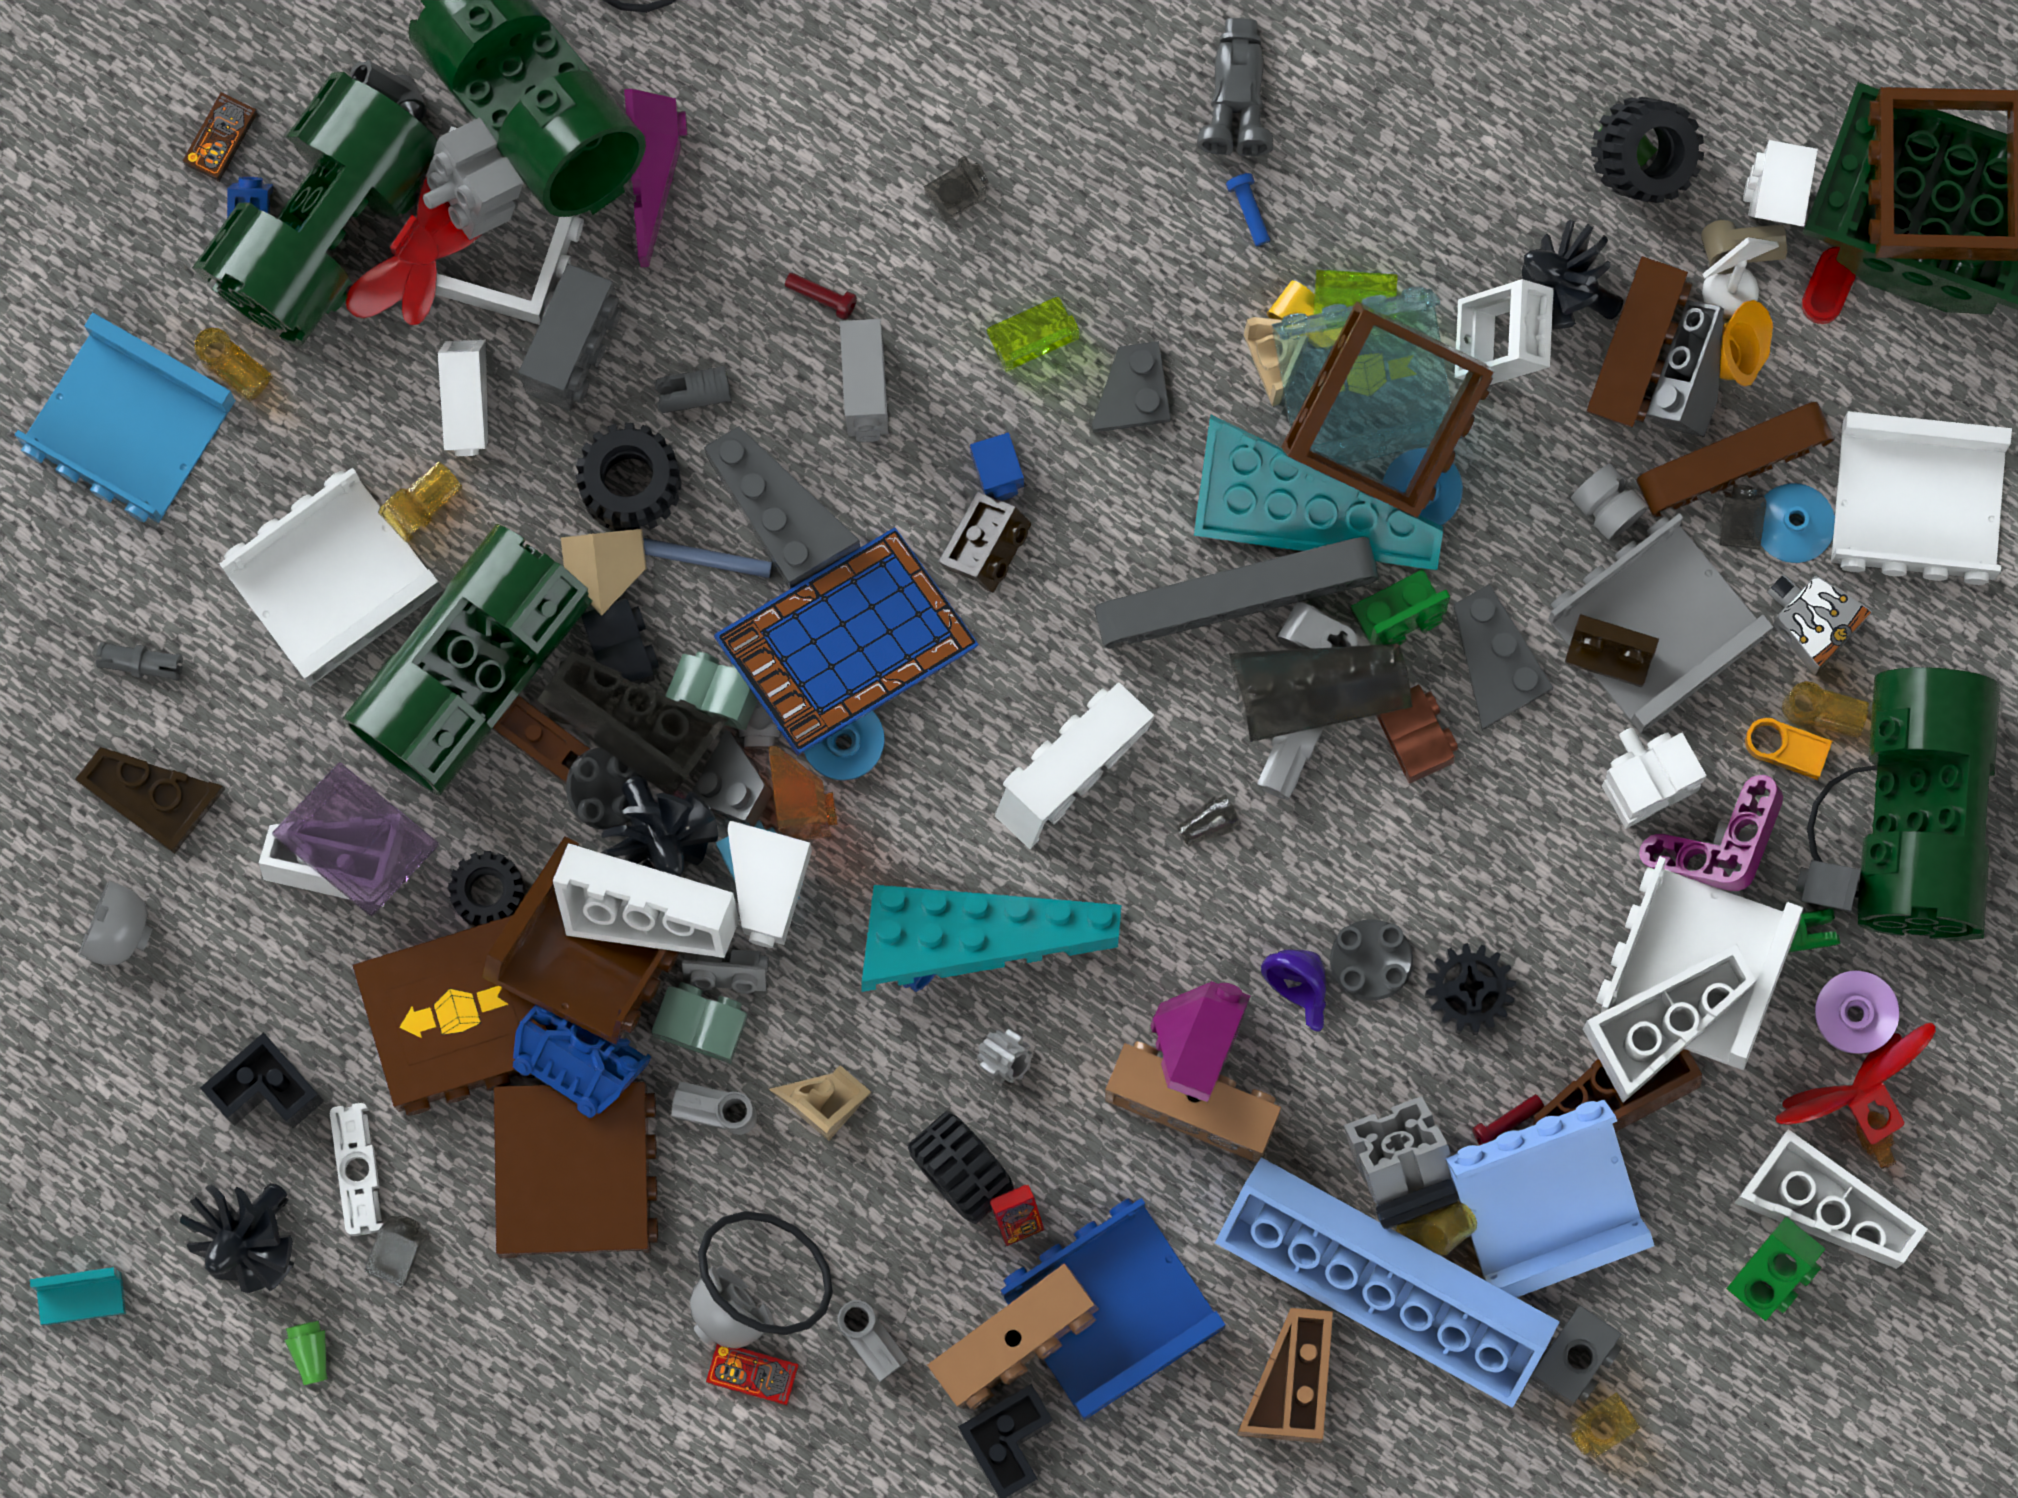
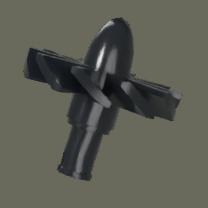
M1567 221L1561 237L1558 254L1554 251L1550 235L1546 234L1541 240L1540 249L1530 250L1524 255V265L1522 267L1523 280L1553 288L1552 329L1572 327L1576 324L1573 312L1587 306L1609 320L1614 319L1622 309V297L1601 287L1597 280L1610 268L1611 262L1606 261L1600 266L1587 271L1608 242V238L1603 235L1594 246L1587 250L1591 233L1594 229V226L1589 223L1572 245V232L1575 221Z
M641 776L633 777L622 786V792L630 807L622 811L623 814L631 817L632 826L621 825L603 830L601 834L602 838L615 836L629 838L601 853L612 857L626 855L623 860L636 864L643 861L642 866L681 877L685 869L684 862L687 861L694 865H699L705 857L708 843L718 840L716 818L710 805L707 806L695 793L689 792L685 799L666 793L656 794L657 802H655L647 780Z
M270 1183L264 1188L257 1199L251 1203L244 1190L236 1187L234 1190L239 1209L236 1212L226 1201L225 1196L214 1185H208L205 1189L212 1195L219 1210L204 1204L194 1196L189 1201V1204L195 1207L208 1223L195 1221L185 1215L180 1217V1223L192 1232H200L212 1238L213 1241L188 1243L186 1245L188 1250L195 1255L205 1258V1269L215 1279L238 1281L241 1292L251 1293L265 1287L269 1292L274 1290L294 1266V1262L290 1261L293 1239L291 1235H279L275 1216L288 1203L289 1198H285L287 1192L281 1186Z

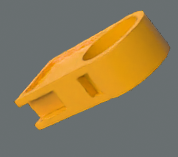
M1762 718L1752 723L1745 737L1746 748L1754 758L1818 780L1832 744V740L1784 724L1773 718ZM1772 726L1781 735L1782 743L1780 749L1770 754L1761 753L1753 746L1751 733L1758 727Z

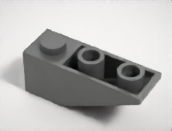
M1687 300L1647 415L1671 430L1705 437L1718 400L1724 308L1721 306Z

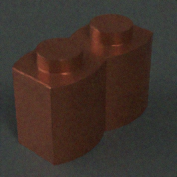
M1418 684L1374 704V713L1409 784L1454 764L1455 756L1453 752L1458 750V746L1450 729L1447 727L1442 730L1435 717L1440 714V709L1431 691L1424 693Z

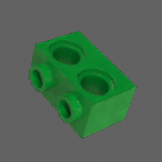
M1785 1217L1726 1289L1764 1321L1776 1309L1783 1314L1799 1295L1793 1290L1795 1286L1800 1282L1806 1287L1821 1270L1822 1267L1816 1261L1825 1251V1248L1789 1218ZM1786 1254L1793 1257L1796 1262L1790 1260ZM1763 1281L1768 1283L1772 1287V1289L1767 1287L1763 1283Z

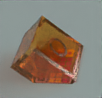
M769 746L779 833L799 840L831 837L830 826L838 825L833 792L826 793L823 781L778 746Z

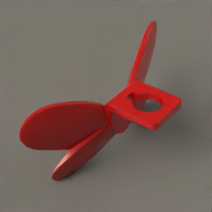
M427 176L419 195L417 217L414 215L410 216L390 246L394 256L368 270L349 289L345 304L352 315L359 318L372 317L385 311L402 299V315L404 320L410 325L420 324L428 315L435 297L437 282L436 260L468 247L481 236L479 235L469 240L462 229L455 227L449 216L448 208L451 205L448 201L433 209H429L425 205L423 195L431 191L427 183Z
M1926 1023L1910 1032L1904 1038L1899 1033H1894L1887 1043L1866 1056L1852 1085L1814 1088L1788 1097L1782 1102V1106L1786 1110L1778 1114L1775 1121L1785 1125L1803 1123L1828 1115L1847 1105L1867 1141L1871 1144H1876L1903 1127L1905 1123L1883 1082L1907 1066L1925 1049L1936 1032V1026L1933 1023ZM1872 1101L1878 1106L1886 1107L1889 1113L1887 1123L1879 1129H1874L1868 1124L1867 1118L1870 1110L1867 1105Z

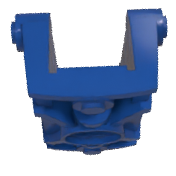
M535 1005L522 1019L516 1030L513 1067L524 1076H528L531 1073L577 1103L578 1111L588 1118H592L596 1113L600 1114L624 1092V1089L648 1066L651 1056L649 1054L645 1056L629 1046L631 1041L627 1038H620L615 1045ZM535 1020L541 1025H546L547 1030H543L532 1021Z

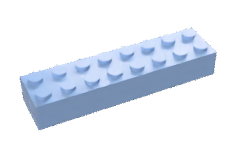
M1262 1157L1245 1182L1215 1241V1244L1511 1408L1515 1405L1560 1322L1393 1229H1384L1380 1222Z

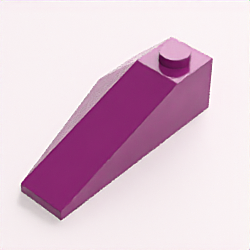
M624 89L626 114L643 133L646 141L643 159L631 180L633 193L636 195L634 216L638 258L641 267H649L681 150L680 136L688 135L686 111L678 112L676 98L637 89Z
M1211 981L1159 1004L1150 1027L1152 1032L1158 1035L1156 1048L1157 1051H1162L1163 1053L1161 1066L1167 1088L1205 1102L1209 1101L1237 1037L1251 995L1242 993V990L1233 984H1218Z

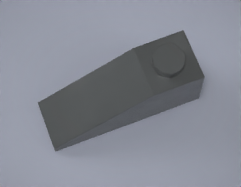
M1811 860L1809 869L1801 867L1795 891L1803 893L1802 902L1851 913L1861 870Z

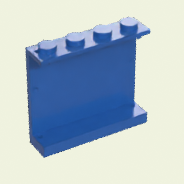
M1130 1198L1120 1202L1109 1211L1112 1216L1110 1219L1099 1226L1095 1221L1088 1223L1074 1233L1076 1241L1064 1249L1060 1244L1051 1247L1038 1257L1042 1262L1028 1272L1025 1267L1016 1270L1003 1280L1006 1286L1000 1290L1001 1295L1009 1305L1065 1263L1098 1306L1099 1310L1092 1314L1096 1319L1092 1325L1077 1335L1072 1330L1058 1339L1062 1346L1044 1359L1083 1421L1225 1329V1323L1218 1312H1214L1146 1210L1145 1202L1142 1198L1134 1203Z

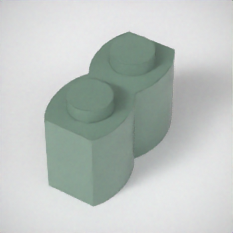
M697 652L695 656L682 654L664 699L674 709L696 717L710 719L736 729L746 730L758 699L733 664L731 667L718 665L720 661L716 657L704 652Z
M682 982L679 983L678 988L668 986L651 1032L652 1036L731 1064L748 1018L747 1013L741 1010L742 1004L723 996H719L717 1002L701 997L703 990Z

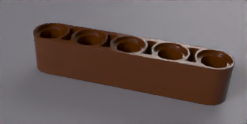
M1811 402L1653 468L1640 475L1636 482L1649 506L1653 518L1662 516L1660 512L1670 507L1676 510L1699 500L1697 496L1710 491L1711 494L1733 486L1736 484L1734 480L1747 475L1748 478H1752L1771 470L1774 463L1785 460L1787 463L1810 453V448L1819 444L1825 447L1832 443L1835 437L1818 402Z

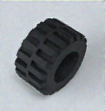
M1639 96V99L1633 97L1624 99V105L1616 103L1610 108L1611 116H1602L1599 121L1603 125L1601 131L1595 130L1592 138L1597 140V147H1591V156L1598 158V162L1593 164L1595 172L1603 174L1600 180L1605 186L1611 187L1612 192L1644 202L1663 203L1664 198L1673 200L1679 197L1678 189L1686 191L1692 185L1689 182L1690 177H1697L1701 170L1696 165L1698 160L1703 161L1704 152L1699 151V145L1703 144L1704 140L1702 134L1695 132L1700 127L1696 119L1688 118L1690 112L1685 108L1677 107L1675 103ZM1653 128L1658 138V152L1653 163L1642 171L1637 161V148L1645 133Z
M626 422L625 429L618 430L616 424L607 426L609 433L602 435L600 431L593 435L594 443L590 445L586 442L582 448L583 458H578L576 468L578 475H576V482L583 504H585L592 518L597 517L599 524L605 528H608L609 525L613 526L615 532L624 531L625 528H631V530L641 529L640 527L648 525L651 530L658 526L657 519L662 517L666 520L671 515L669 508L671 505L676 506L679 500L678 490H681L682 481L675 453L671 445L666 444L665 438L660 433L652 434L651 428L642 425L641 429H635L634 423ZM637 459L645 462L652 469L653 476L647 488L641 493L630 497H622L611 493L605 486V478L611 467L622 460Z
M945 1111L907 1145L910 1156L924 1175L949 1204L969 1222L977 1224L992 1211L991 1199L1014 1190L1010 1176L974 1132L959 1117Z

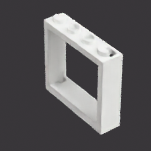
M451 126L449 132H451V131H453V130H455V129H457V128ZM579 215L559 217L531 301L438 273L435 294L540 325L553 297L558 278L562 277L567 263L571 264V256L566 254L570 242H578L582 233L584 219L579 218Z

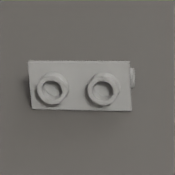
M732 949L730 962H723L722 957L685 952L684 960L682 961L683 983L690 984L701 990H710L713 987L729 988L743 994H749L754 991H766V972L768 971L769 956L761 955V951Z

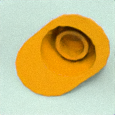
M1755 300L1744 302L1737 308L1729 322L1723 325L1719 378L1735 380L1742 386L1752 385L1757 374L1768 359L1773 322L1768 310L1762 303Z

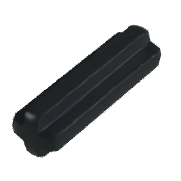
M1447 1179L1378 1205L1376 1207V1214L1381 1226L1384 1229H1389L1455 1204L1459 1201V1196L1452 1180Z

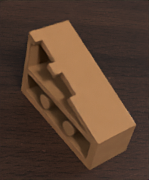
M1290 1308L1237 1436L1311 1443L1322 1442L1333 1311Z

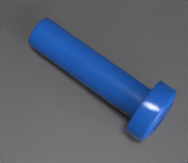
M1245 173L1228 180L1226 187L1228 192L1235 191L1254 244L1257 247L1271 240L1250 187L1255 182L1253 175Z

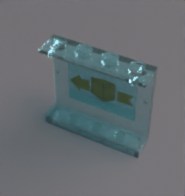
M1415 286L1403 290L1402 295L1386 298L1383 295H1375L1362 300V304L1441 341L1435 306L1440 305V299L1431 288L1426 289L1422 288V286ZM1343 304L1330 305L1323 308L1322 313L1310 316H1306L1303 313L1290 314L1283 317L1282 322L1271 324L1290 429L1354 306L1346 307ZM1373 326L1311 448L1347 465L1429 446L1451 405L1444 359Z

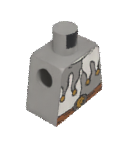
M1782 575L1767 592L1784 608L1776 617L1773 623L1774 627L1814 675L1854 635L1872 613L1869 608L1817 576H1814L1801 590L1785 575Z

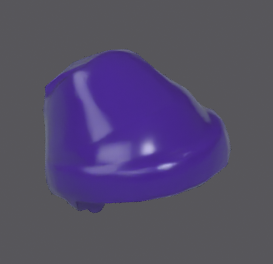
M1292 949L1268 955L1261 965V973L1265 981L1282 997L1305 1008L1306 1025L1310 1029L1320 1032L1324 1026L1323 1011L1326 1007L1324 999L1326 995V977L1321 957L1312 951ZM1284 979L1300 982L1302 984L1300 986L1289 988L1285 983Z

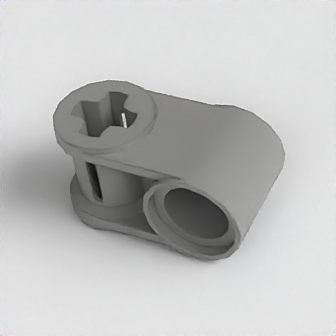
M1296 602L1277 636V640L1287 647L1288 644H1291L1300 649L1298 651L1299 654L1309 656L1336 670L1348 668L1357 657L1358 643L1354 631L1303 602ZM1340 640L1346 642V650L1341 649L1338 654L1332 652V644L1337 645Z

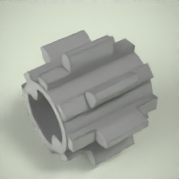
M1008 1029L1005 1033L1001 1030H997L996 1033L990 1032L986 1035L987 1038L984 1042L980 1043L978 1047L980 1051L977 1059L982 1062L979 1065L980 1068L1000 1084L1005 1080L1013 1083L1016 1079L1021 1080L1026 1071L1031 1067L1030 1062L1033 1054L1029 1051L1030 1045L1023 1041V1037L1011 1029Z

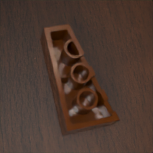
M1641 256L1586 413L1629 428H1633L1635 420L1644 422L1651 399L1644 397L1649 382L1658 383L1665 363L1664 360L1658 359L1662 344L1665 343L1671 346L1679 322L1671 320L1677 304L1685 307L1693 285L1685 281L1688 274L1687 271Z
M1683 1049L1623 1103L1598 1058L1591 1065V1068L1576 1081L1569 1084L1534 1116L1533 1126L1542 1118L1561 1116L1574 1111L1585 1102L1605 1100L1616 1116L1617 1122L1612 1124L1615 1132L1700 1088L1702 1073L1689 1050Z

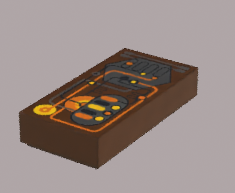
M220 92L182 160L184 165L220 182L258 114L257 110Z

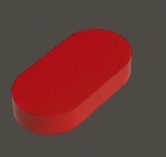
M1838 246L1831 247L1821 254L1802 298L1803 313L1810 321L1817 324L1830 323L1840 315L1856 277L1854 273L1836 260L1840 249Z

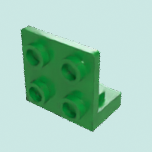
M1422 569L1353 604L1350 609L1373 651L1384 647L1387 652L1407 641L1406 634L1420 628L1422 633H1425L1439 626L1443 622L1441 616L1446 614L1450 595L1446 589L1436 593L1425 571Z

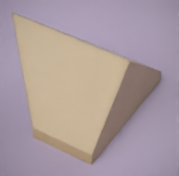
M1259 317L1247 319L1244 337L1272 407L1281 403L1302 360L1311 323Z
M642 529L561 537L564 567L588 588V597L593 600L591 605L601 616L647 569Z
M841 1065L831 1074L769 1089L828 1141L831 1140L871 1094L869 1089Z

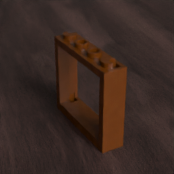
M1881 87L1875 101H1870V114L1868 116L1869 126H1875V140H1870L1868 149L1869 165H1875V180H1870L1868 200L1869 205H1876V219H1871L1869 222L1870 244H1876V258L2018 261V90ZM1893 109L2007 111L2008 237L1894 234Z
M1356 301L1281 448L1288 457L1418 518L1422 509L1426 508L1429 500H1434L1436 495V487L1434 486L1441 473H1446L1452 466L1456 454L1454 448L1460 436L1465 437L1469 433L1475 419L1472 413L1479 400H1485L1489 395L1488 387L1493 380L1492 375L1494 371L1486 363ZM1373 326L1468 370L1405 492L1311 448Z

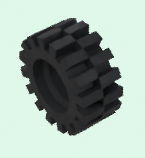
M484 851V854L481 855L475 852L470 854L471 858L467 861L462 859L458 863L460 867L457 871L453 869L450 875L452 881L448 883V890L451 896L449 898L458 915L465 922L471 923L475 927L513 916L524 899V890H526L522 875L516 865L511 860L506 859L505 855L500 853L495 855L491 851ZM491 875L497 877L502 882V896L492 905H480L472 898V886L478 878Z

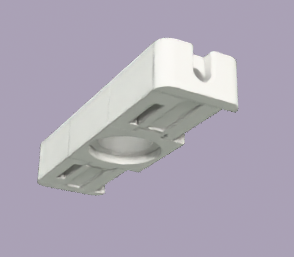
M363 1103L352 1104V1107L337 1106L330 1110L345 1230L350 1236L379 1233L385 1228L383 1223L378 1224L382 1219L378 1191H374V1189L380 1187L375 1150L373 1145H371L367 1114L363 1115V1111H369V1109ZM356 1158L366 1160L369 1165L368 1175L361 1181H352L346 1174L348 1163Z

